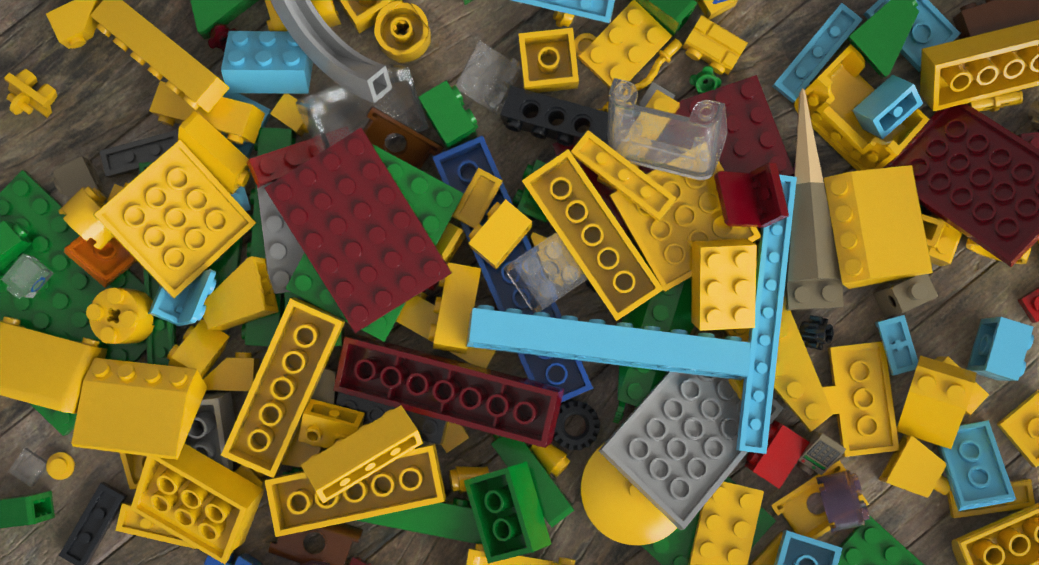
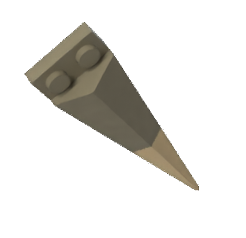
M802 88L799 93L794 177H797L785 281L787 311L844 307L843 287L830 211L806 93Z

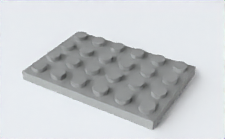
M668 371L599 449V452L679 530H684L747 454L746 451L736 450L741 400L726 378ZM772 399L770 424L784 409L774 399Z

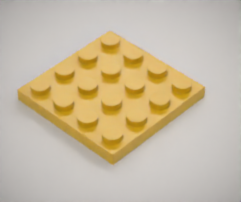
M181 140L172 145L93 214L172 298L180 294L256 224L251 216Z
M707 140L646 174L677 198L659 222L620 191L609 195L654 276L664 289L663 292L692 277V241L747 238L753 242L761 237L756 227H736L725 224L714 179L715 173L724 171Z

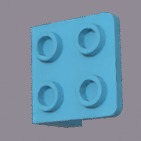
M209 269L202 272L175 298H172L159 286L148 313L177 326L193 324L197 320H201L206 310V305H204L206 297L213 292L217 281L214 279L216 271Z

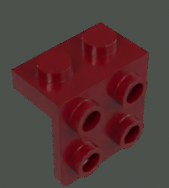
M767 163L750 173L728 171L715 173L716 189L724 222L727 226L767 227L789 216L776 163Z

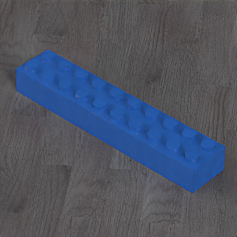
M483 135L432 157L442 181L462 193H465L478 168L502 180ZM502 183L480 223L482 226L488 221L487 213L496 202L502 204L506 199L512 204L504 183ZM461 222L467 239L470 242L471 240L468 236L473 228ZM526 235L497 270L474 252L499 311L505 312L506 309L513 308L522 310V314L533 315L534 312L549 313L551 318L561 319V313ZM517 353L529 380L564 388L561 402L593 389L582 361Z

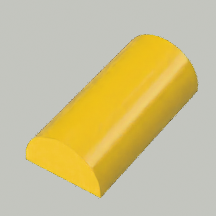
M1039 502L953 539L951 542L952 550L958 565H1039Z

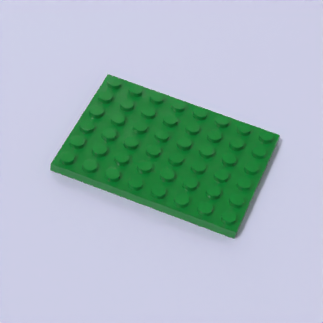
M21 170L0 192V223L4 220L20 223L28 231L29 235H27V238L33 244L0 272V320H3L4 316L21 320L20 325L27 329L72 341L82 342L83 337L100 341V347L108 348L105 359L137 362L147 352L146 339L132 344L104 343L92 331L89 319L86 316V310L92 304L94 298L105 289L126 288L144 292V282L128 268L105 288L64 253V248L80 235L64 221L63 218L66 215L59 214L58 211L63 206L27 171ZM41 277H42V278H45V282H44V283H43V280H41V281H39V282H37V281L40 280ZM29 403L61 435L67 436L74 429L77 413L61 412Z

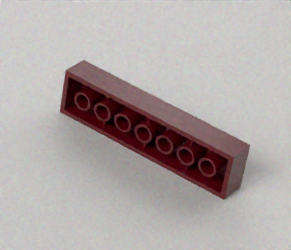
M351 335L344 338L333 391L396 408L402 405L404 410L546 448L553 440L564 388L360 335Z

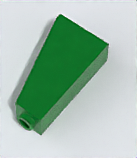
M636 0L672 37L691 18L697 5L695 0Z
M495 434L492 435L495 440L491 445L507 467L527 461L543 517L551 527H554L574 511L572 503L525 442Z

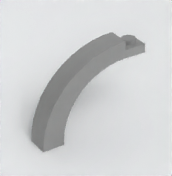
M270 0L282 23L299 47L326 75L340 86L372 103L377 102L392 89L386 65L361 55L347 45L327 25L311 0Z

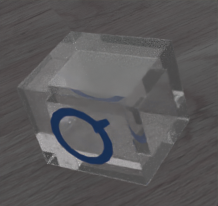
M22 254L1 280L8 285L6 289L15 297L34 298L54 273L34 256Z

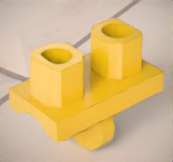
M26 68L16 76L9 72L4 77V80L9 83L8 91L11 93L7 95L6 99L11 102L9 108L13 114L19 115L24 111L29 115L35 109L48 118L53 113L50 105L58 96L56 90L49 84L45 83L38 91L32 89L38 81L36 76Z

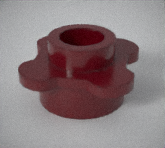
M224 24L216 25L210 32L208 45L212 49L217 47L225 52L228 32L237 30L235 28L229 29Z

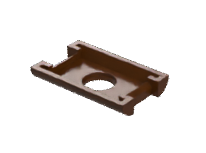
M371 106L367 111L366 117L369 120L363 130L371 143L421 170L431 154L436 156L444 148L442 145L374 106ZM393 133L402 135L406 139V147L400 152L390 151L385 145L387 136Z
M341 523L279 536L277 542H271L269 553L303 565H345L352 542L358 543L360 541L363 529ZM318 532L324 537L325 547L320 553L312 554L305 549L304 538L307 534Z

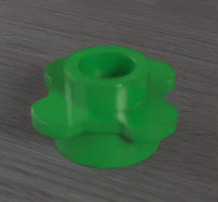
M708 65L704 66L698 74L691 75L689 79L690 84L695 85L698 95L710 90H716L722 83L721 79L713 73V68ZM704 79H707L708 82H707V83H703V80H704Z

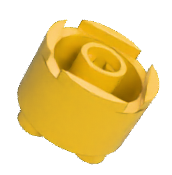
M395 1L387 4L379 11L376 17L374 34L381 50L387 57L398 63H405L418 59L426 52L431 43V32L426 15L417 5ZM400 29H403L404 31H407V33L405 35L399 34L398 31Z
M89 186L87 188L82 187L58 212L59 214L66 215L63 218L64 221L83 239L87 241L91 237L97 241L93 246L101 250L113 236L93 214L106 204L104 201L107 198L95 187L93 189Z
M105 289L94 298L92 304L86 310V316L89 319L92 331L104 343H139L152 333L155 326L152 325L154 316L148 313L153 303L152 299L146 293L135 289Z

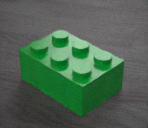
M527 461L464 480L488 564L532 553L552 544Z

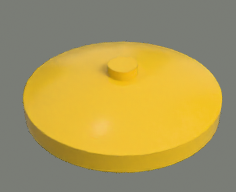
M604 442L588 459L581 477V499L590 521L602 534L622 544L647 545L664 539L675 531L677 527L599 452V449L606 443Z

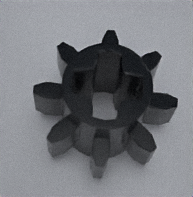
M810 315L809 321L801 323L799 332L802 340L805 341V347L823 350V344L829 345L831 343L834 329L831 324H827V318Z

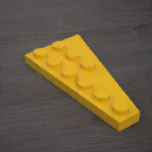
M784 296L774 390L811 433L832 416L833 412L791 311H787L786 298ZM750 328L723 329L728 336L740 337L742 342H748Z

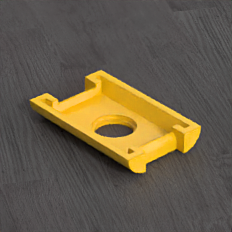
M839 460L832 464L822 475L817 474L770 506L777 516L782 513L794 533L817 539L869 505L863 494L858 493L854 495L841 475L847 470ZM813 493H822L827 498V509L821 514H813L807 508V499Z

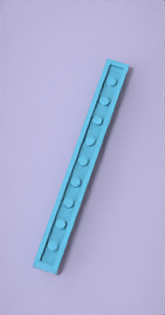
M786 175L779 176L789 216L767 227H761L760 231L761 237L756 267L755 328L749 329L748 342L751 343L749 376L744 378L736 446V450L767 454L797 177Z

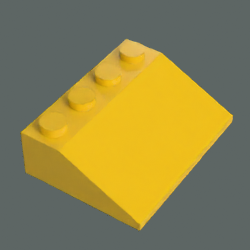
M912 165L851 171L824 178L840 274L844 286L852 289L933 273Z
M94 358L83 380L71 444L73 447L178 460L207 386L198 370L194 368Z
M184 443L178 460L147 456L130 509L225 565L253 515L263 489Z

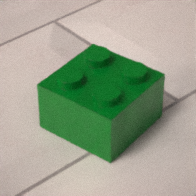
M446 80L418 97L422 109L447 150L477 138L476 129L479 128L477 120L469 108L464 110L463 97L456 85L450 87Z

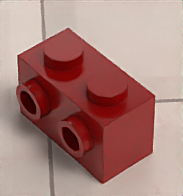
M774 420L769 426L767 454L749 452L745 467L780 489L810 442Z

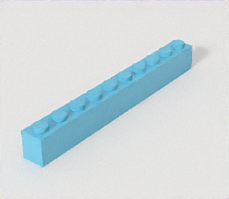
M478 305L477 308H472L470 313L466 347L742 380L749 376L751 343L742 342V338L736 336L718 339L711 333H699L698 336L687 335L688 332L686 330L680 329L671 330V333L662 332L656 326H645L644 329L633 328V324L624 322L616 323V326L605 324L606 321L601 319H590L589 322L578 321V318L568 315L561 316V319L551 318L550 314L545 312H534L533 315L522 314V310L513 308L506 309L505 312L495 311L494 307L489 305Z

